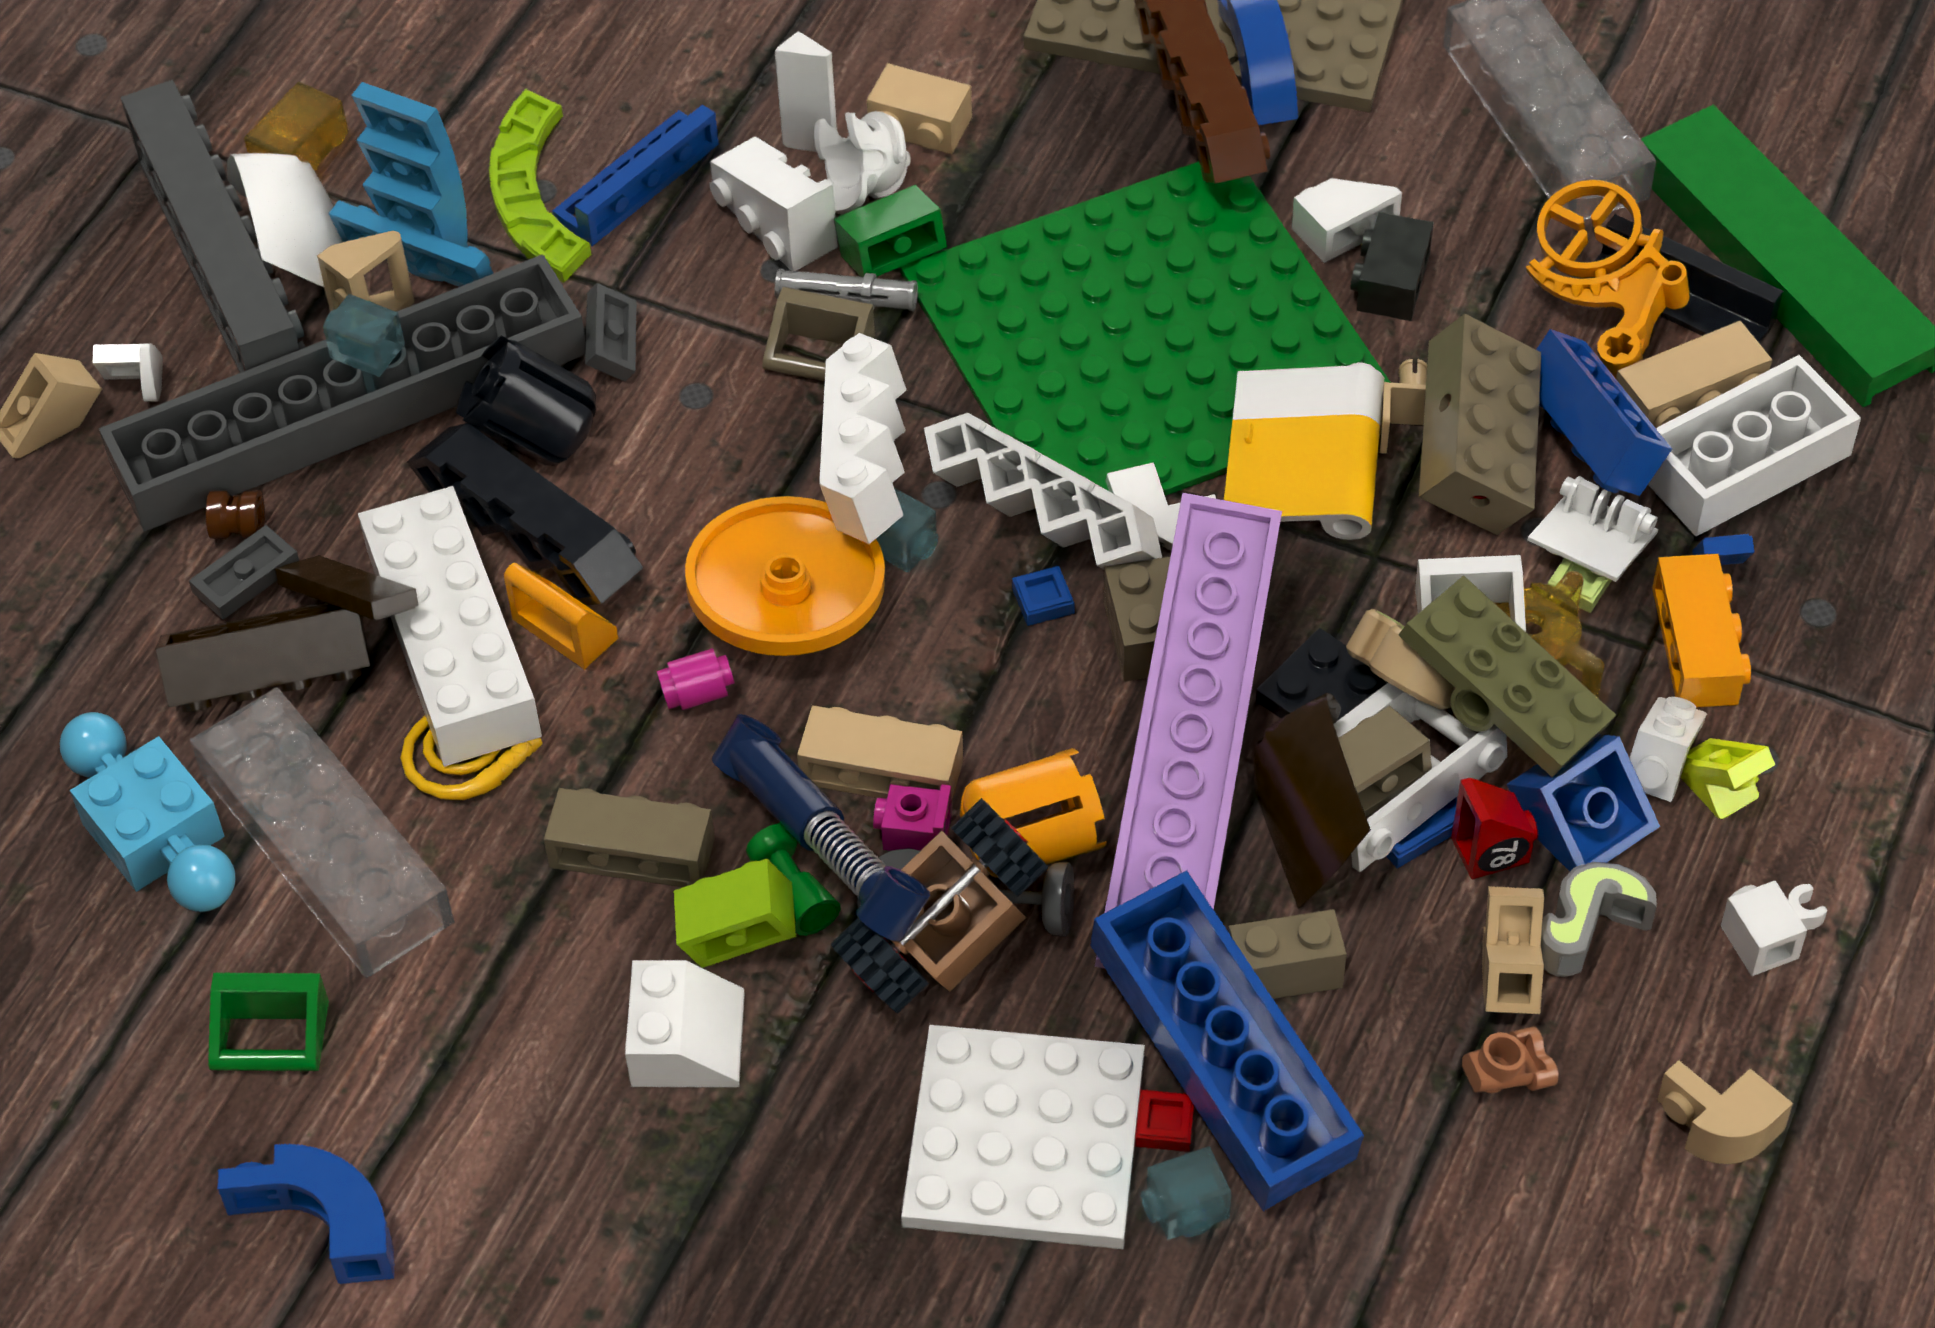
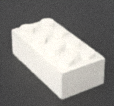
M1798 355L1657 427L1656 429L1671 446L1672 451L1648 485L1695 536H1698L1851 456L1861 417Z

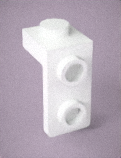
M1658 697L1638 730L1630 755V761L1644 792L1669 802L1675 796L1689 749L1702 728L1707 715L1706 712L1696 709V706L1686 699L1680 697H1668L1667 699Z

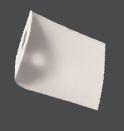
M266 153L230 154L227 160V179L230 184H233L240 195L247 197L262 260L324 287L317 255L331 245L342 243V239L328 214L334 207L310 163L308 161L301 162L293 155Z

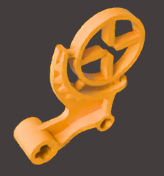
M1584 180L1572 183L1558 190L1542 207L1537 221V234L1540 248L1545 258L1540 262L1535 258L1531 260L1529 265L1526 266V271L1545 291L1563 301L1585 307H1616L1623 310L1625 314L1618 325L1606 330L1597 342L1599 359L1616 379L1618 370L1643 360V353L1649 345L1654 324L1666 307L1679 309L1688 303L1690 293L1687 271L1681 262L1668 261L1659 253L1663 241V230L1655 228L1650 236L1642 234L1643 227L1639 207L1634 198L1625 189L1607 181ZM1583 196H1605L1591 214L1592 225L1595 227V238L1597 241L1618 252L1600 261L1576 262L1575 260L1589 242L1584 218L1562 206L1571 200ZM1618 202L1628 209L1634 219V227L1629 239L1601 226ZM1551 218L1579 231L1561 256L1551 248L1546 240V230ZM1639 246H1644L1639 255L1624 266L1634 256ZM1551 267H1554V268H1556L1557 270H1559V271H1561V272H1563V273H1565V274H1567V275H1571V276H1574V277H1580V278H1587V279L1570 278V277L1561 276V275H1558V274H1556V273L1550 271L1549 269H1550Z

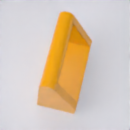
M512 563L506 569L504 581L512 620L584 670L618 639L617 627L547 578L517 563Z

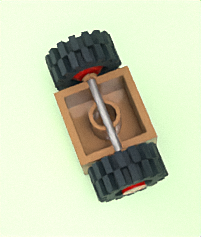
M982 798L951 827L980 858L979 861L976 857L970 860L941 831L901 869L917 879L930 892L929 899L902 941L891 940L892 944L887 938L874 932L857 918L831 943V946L852 968L851 970L897 1014L929 984L901 952L904 955L910 952L929 974L950 992L1026 918L987 877L990 874L986 869L987 867L1017 897L1048 868L1041 858L1027 845L1028 841L1006 819L1003 820Z

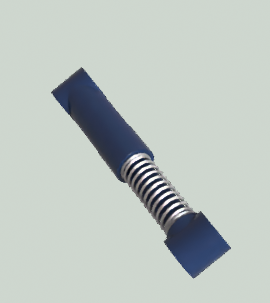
M737 715L713 754L712 762L722 772L743 783L802 847L808 851H814L828 864L829 868L857 895L861 905L856 913L858 918L867 927L885 938L898 942L902 941L929 899L930 892L911 875L895 867L886 866L883 861L879 860L878 856L844 823L842 811L779 747L781 738L777 733L750 716Z

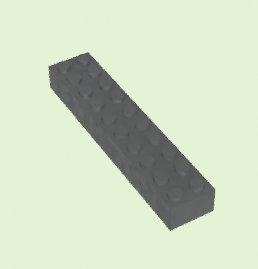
M542 254L98 429L109 463L145 532L206 507L209 491L226 490L231 496L237 495L456 407L465 382L468 381L474 384L480 370L489 361L481 356L482 353L501 335L524 345L557 365L585 355L586 348L582 316Z

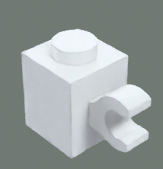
M1776 881L1759 887L1755 885L1745 886L1728 898L1721 928L1751 976L1799 959L1807 930L1815 929L1823 924L1827 914L1825 906L1808 910L1800 905L1810 901L1813 893L1811 884L1796 886L1791 890L1788 899Z

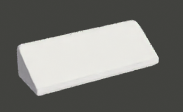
M797 32L775 50L782 140L786 147L817 152L814 141L815 123L820 119H826L829 126L837 129L832 52L803 33Z

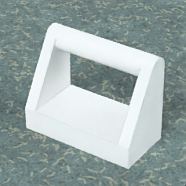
M1520 555L1418 559L1415 587L1418 613L1464 575L1493 603L1508 602L1511 619L1526 632L1523 570Z

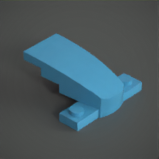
M361 82L351 96L367 127L356 141L373 171L362 185L379 215L366 206L359 205L356 207L338 200L328 214L342 241L347 242L388 231H397L401 235L408 272L418 277L433 281H445L460 287L494 274L486 254L476 247H467V212L461 177L449 137L437 108Z

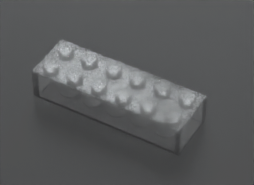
M1468 0L1447 7L1444 48L1548 198L1563 187L1584 180H1601L1616 184L1625 189L1634 198L1636 203L1650 198L1656 159L1541 0ZM1591 195L1579 197L1569 201L1562 207L1587 220L1591 218V214L1605 196ZM1618 202L1612 211L1625 206Z
M278 687L190 739L201 775L366 979L454 923L445 886Z

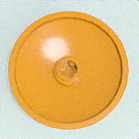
M791 496L762 498L743 503L725 511L699 532L686 558V593L690 606L698 620L721 640L735 647L759 654L777 656L808 654L830 648L847 640L870 621L877 611L884 593V557L877 539L867 544L836 530L826 502Z

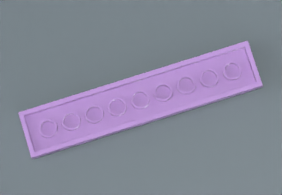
M1182 493L1104 913L1186 870L1214 910L1282 511ZM1096 956L1094 967L1104 968L1103 964Z

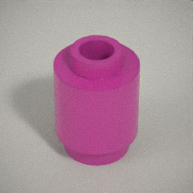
M713 648L667 662L668 668L656 671L668 709L681 706L682 710H686L727 697L726 686L735 684L726 655L716 657Z

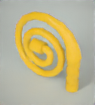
M424 715L414 724L404 738L400 759L406 778L420 791L444 800H466L486 794L500 786L501 781H504L514 769H517L527 757H530L543 742L541 738H536L511 746L494 762L493 760L502 749L481 755L470 762L451 764L444 767L442 760L434 752L435 741L429 729L423 738V755L431 768L444 774L465 775L480 771L493 762L471 780L462 784L442 785L426 780L416 770L413 762L414 744L422 732L429 727L427 718Z

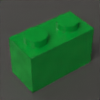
M916 185L833 218L841 257L861 277H864L865 273H875L878 277L947 247L941 210Z

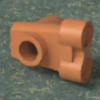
M1536 1027L1512 1031L1509 1034L1503 1032L1491 1034L1487 1037L1481 1049L1465 1054L1462 1059V1067L1474 1092L1497 1093L1505 1088L1527 1086L1529 1090L1534 1091L1555 1086L1558 1083L1557 1066L1554 1060L1546 1054L1542 1035Z

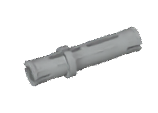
M779 269L775 278L776 299H778L782 287L872 304L873 310L874 307H887L914 311L918 298L917 281L878 279L875 273H865L864 277Z

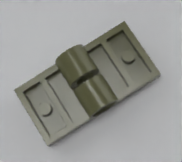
M1464 575L1412 618L1399 633V636L1455 687L1450 699L1451 708L1456 718L1465 727L1473 731L1483 732L1489 730L1495 724L1551 777L1555 776L1600 734L1616 716L1613 711Z

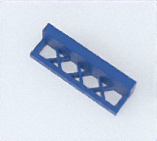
M703 104L690 115H686L678 110L553 209V216L572 233L589 242L591 246L595 245L719 145L716 113Z

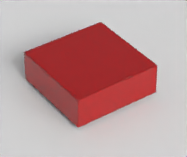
M1140 1089L1135 1147L1190 1152L1194 1104L1188 1095Z

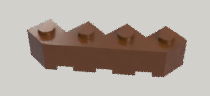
M1134 0L1143 44H1154L1162 87L1163 89H1172L1175 92L1183 135L1195 137L1203 181L1220 183L1268 171L1266 160L1270 159L1268 138L1264 132H1260L1258 122L1249 105L1247 92L1244 86L1239 83L1229 61L1225 43L1219 39L1210 19L1205 0Z

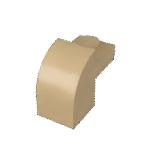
M1488 887L1486 927H1483L1482 945L1483 997L1486 1012L1540 1014L1544 970L1540 947L1544 907L1543 889Z
M1679 1060L1664 1073L1657 1099L1671 1119L1679 1124H1686L1690 1127L1685 1149L1698 1158L1719 1164L1740 1163L1761 1153L1785 1130L1793 1105L1790 1100L1752 1069L1744 1073L1721 1095Z

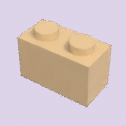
M887 63L867 99L868 113L872 111L883 112L897 119L903 128L905 142L953 154L972 118L971 86Z

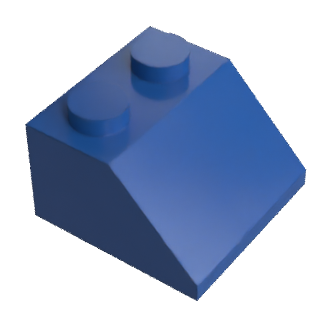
M1598 734L1553 777L1536 764L1507 783L1509 791L1515 793L1523 811L1529 810L1532 813L1538 830L1537 839L1569 871L1574 867L1593 861L1607 863L1660 827L1620 736Z

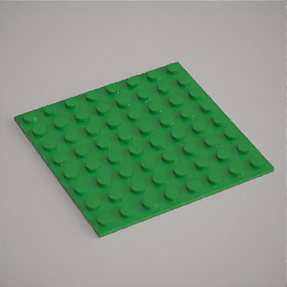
M1199 161L918 259L900 267V273L905 281H917V301L991 426L1108 490L1106 484L1107 473L1153 462L1165 496L1226 474L1238 371L1349 366L1353 363H1366L1381 372L1384 376V382H1390L1250 175L1220 183L1204 182Z

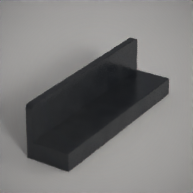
M1614 214L1607 223L1606 229L1629 239L1633 231L1634 222ZM1643 227L1642 234L1650 236L1652 230ZM1663 236L1659 253L1668 261H1678L1685 266L1690 298L1684 307L1679 309L1666 307L1660 316L1701 336L1741 321L1760 344L1776 323L1783 290ZM1603 244L1602 251L1595 261L1606 259L1618 251ZM1639 246L1634 256L1624 266L1636 258L1644 246Z

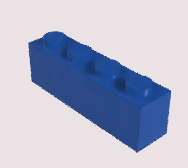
M1550 329L1536 349L1541 352L1539 406L1544 408L1552 417L1551 425L1558 432L1565 435L1573 444L1571 450L1574 455L1587 463L1595 473L1593 479L1598 485L1612 493H1618L1619 490L1640 496L1672 451L1671 446L1586 341Z

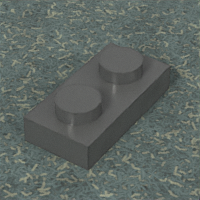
M596 283L587 292L585 364L622 381H626L636 371L637 300L599 283Z
M265 525L190 579V587L194 595L224 620L277 581L275 568L297 562L299 557L295 549Z

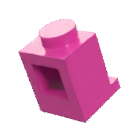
M890 784L887 799L877 798L873 818L874 829L882 830L883 850L892 851L910 848L921 851L941 831L948 836L952 819L951 785L941 784L940 790Z

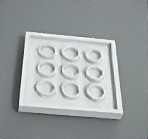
M929 1025L901 1215L902 1227L1123 1249L1145 1045Z

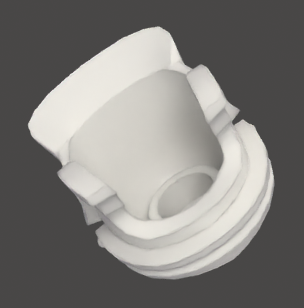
M872 111L867 113L861 120L855 116V113H845L849 132L847 138H842L836 128L828 125L826 119H820L815 123V148L819 158L825 162L827 180L833 183L835 213L843 215L862 207L868 195L876 199L894 193L901 186L905 178L911 158L906 150L904 131L900 122L886 113Z

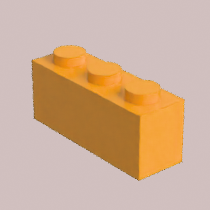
M1718 554L1658 557L1652 589L1675 697L1686 699L1696 707L1738 705L1743 684H1749L1751 680V665L1748 654H1741L1739 648L1742 626L1739 614L1732 613L1730 608L1733 595L1730 574L1722 572Z

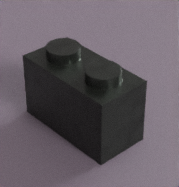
M1382 212L1378 213L1374 230L1366 229L1364 232L1360 252L1361 257H1366L1364 264L1356 263L1353 270L1350 290L1358 291L1356 311L1412 321L1430 256L1434 222Z

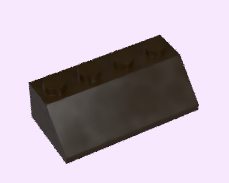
M326 602L161 635L155 648L168 707L181 705L182 712H193L212 706L211 699L231 695L232 702L255 699L262 696V688L281 685L283 692L312 686L311 678L329 674L332 676V681L348 680L361 676V668L370 666V656L362 616Z

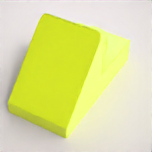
M1709 738L1689 750L1680 778L1716 817L1724 819L1758 799L1759 792L1756 787V783L1759 781L1758 775L1775 766L1768 746Z

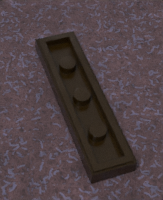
M320 555L275 568L278 585L375 621L419 606L416 588Z

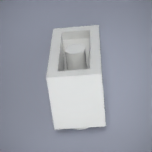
M1331 178L1315 187L1305 189L1294 197L1292 230L1325 263L1362 244L1365 230H1374L1379 212L1400 216L1402 192L1397 187Z

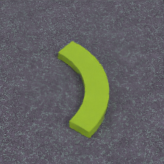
M525 89L504 116L499 126L500 133L494 148L491 150L489 174L492 197L501 224L515 246L528 259L543 254L559 281L565 283L591 255L590 243L572 233L552 213L546 210L541 200L536 180L537 164L541 150L549 134L563 117L562 106Z

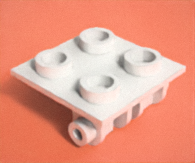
M1568 476L1560 489V494L1564 497L1528 536L1527 541L1545 548L1554 555L1562 556L1577 563L1594 574L1604 576L1616 582L1657 534L1658 529L1655 528L1658 518L1650 514L1651 509L1646 506H1641L1628 499L1624 502V496L1620 494L1614 498L1609 507L1608 503L1611 492L1603 489L1597 498L1600 486L1585 480L1581 476H1578L1576 479Z

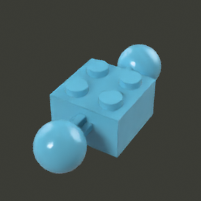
M97 712L84 713L72 719L61 734L60 753L65 764L73 772L90 778L71 789L70 793L83 826L137 892L167 873L169 891L175 901L182 907L192 911L206 912L224 904L231 896L235 886V869L231 860L224 852L211 846L225 836L214 802L159 736L125 756L127 749L126 736L116 720L106 714Z

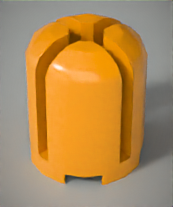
M1074 748L975 779L964 789L961 799L960 817L981 798L1002 819L1060 801L1063 811L1014 826L1028 841L1027 845L1046 865L1082 853L1099 850L1106 845V841L1097 842L1095 822L1104 819L1099 795L1091 774L1080 776L1074 762L1070 758L1071 755L1079 753ZM970 848L973 858L976 857L979 861L980 858ZM989 867L986 868L991 876L998 877Z

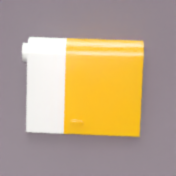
M1353 363L1349 366L1238 371L1224 500L1282 511L1280 522L1320 520L1326 533L1336 538L1354 540L1367 536L1372 528L1384 376L1381 372L1366 363Z

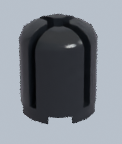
M501 335L482 353L481 356L489 361L480 370L474 384L468 381L465 382L458 400L456 414L464 418L462 421L469 423L483 434L536 463L556 466L574 454L586 440L596 413V393L588 381L524 345Z

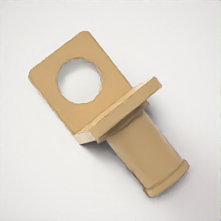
M1408 359L1398 369L1399 383L1384 382L1379 453L1387 454L1390 423L1424 424L1427 363L1420 359L1417 360V373L1412 372L1413 359Z

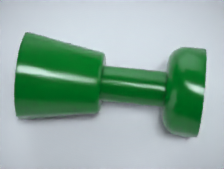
M780 823L770 825L753 836L747 844L746 855L751 862L768 859L792 882L796 933L805 936L815 934L833 923L840 913L841 905L812 874L799 870L792 859V855L795 853L798 845L796 839Z

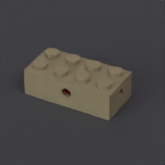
M1463 314L1429 341L1419 498L1495 535H1498L1534 510L1541 372L1540 351L1467 314Z

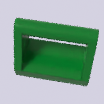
M213 973L210 990L209 1069L215 1071H318L329 1003L321 974ZM231 1019H306L305 1050L226 1049Z

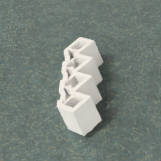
M858 333L855 337L847 340L840 349L826 359L819 484L836 530L870 544L904 515L892 483L905 473L894 440L906 431L895 400L907 389L892 346Z
M965 413L924 428L934 474L956 487L982 479L987 504L1009 517L1036 508L1041 534L1062 547L1091 539L1096 565L1103 570L1105 566L1162 558L1155 522L1152 516L977 417Z

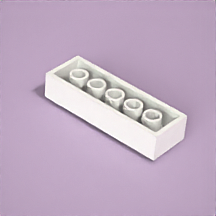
M450 486L358 513L367 553L375 575L416 588L419 606L390 617L443 766L445 767L542 737L534 696L454 487Z

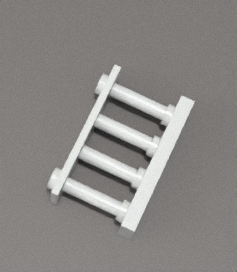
M1390 683L1384 685L1334 723L1339 738L1355 728L1363 719L1374 716L1390 705L1409 723L1422 719L1460 746L1441 762L1431 755L1432 769L1367 819L1371 830L1352 852V867L1361 872L1376 859L1379 860L1387 856L1395 844L1458 796L1460 780L1469 777L1479 780L1486 773L1497 770L1507 758V735L1495 724L1487 731L1476 733L1465 727L1445 710L1430 706Z

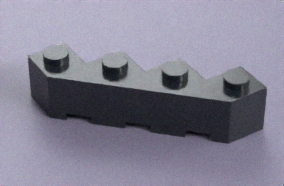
M469 423L448 427L407 461L429 493L453 486L460 505L482 535L503 532L531 571L553 568L572 596L586 606L602 604L644 568L636 558V549L628 537L618 532L612 525Z

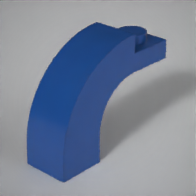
M1218 0L1219 15L1230 29L1234 38L1239 58L1242 85L1247 92L1249 105L1258 125L1298 119L1292 54L1278 1Z
M274 1144V1164L264 1165L257 1162H246L239 1164L235 1168L218 1169V1191L228 1215L299 1210L321 1219L330 1228L329 1259L338 1284L394 1279L393 1243L379 1198L363 1174L341 1157L328 1151L305 1145Z

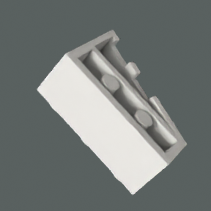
M753 137L710 161L712 173L710 190L719 205L722 207L727 206L737 216L740 225L747 233L753 232L763 242L766 251L774 260L780 259L791 271H797L838 247L833 219L836 218L833 183L826 179L819 183L808 178L811 176L808 168L802 164L796 168L790 167L785 164L787 162L785 154L759 138Z

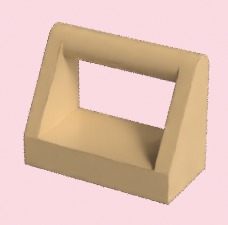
M388 231L334 244L317 255L331 317L347 331L407 308L414 303L401 235L397 231ZM387 259L393 290L369 296L364 275Z

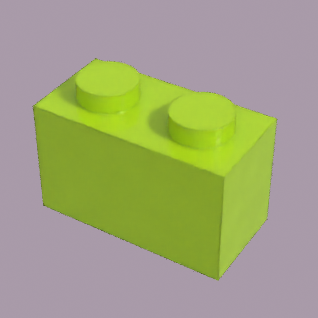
M768 859L748 862L741 868L715 877L702 878L694 884L674 890L676 945L702 968L796 937L792 882Z

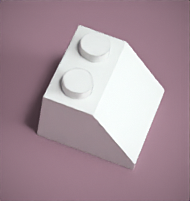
M633 960L625 1050L631 1087H739L745 998L744 988L686 960Z

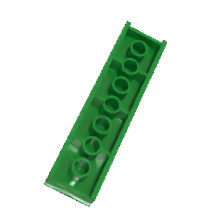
M1714 104L1639 140L1640 149L1635 173L1722 263L1783 290L1777 320L1863 408L1871 404L1874 395L1925 369L1930 373L1935 371V325Z

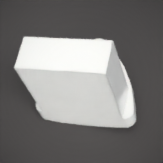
M153 344L93 345V364L103 379H141L143 401H159L162 387L163 358Z

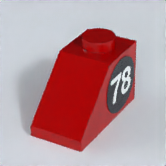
M1471 777L1460 780L1451 839L1471 880L1530 863L1533 842L1538 838L1537 825L1532 813L1529 810L1523 811L1514 792Z

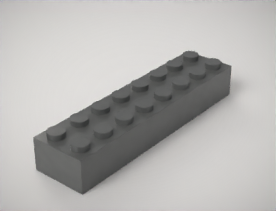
M170 80L120 97L138 161L239 373L305 348L303 341H297L298 338L304 337L299 317L295 310L287 311L284 306L289 303L284 287L279 278L272 279L269 277L268 274L273 273L270 263L262 260L259 247L256 248L253 244L257 242V237L248 215L241 217L238 214L239 211H242V206L233 184L224 185L223 181L227 180L222 161L218 154L209 155L208 151L212 150V145L204 125L195 126L194 124L195 121H198L190 96L187 94L181 97L174 81Z

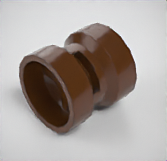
M226 490L209 491L206 502V526L210 539H227L232 533L240 534L244 539H247L264 527L265 505L262 492L244 491L241 495L232 497Z

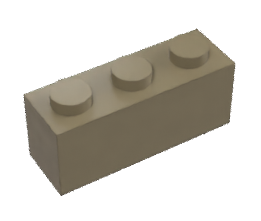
M587 788L578 790L558 789L544 836L549 868L679 887L694 884L697 880L705 878L715 840L711 809L701 808L691 803H680L677 805L650 801L642 796L621 797L600 794L595 790Z

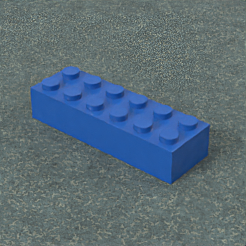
M1187 870L1094 918L1091 948L1262 1211L1356 1160L1364 1138L1363 1132Z

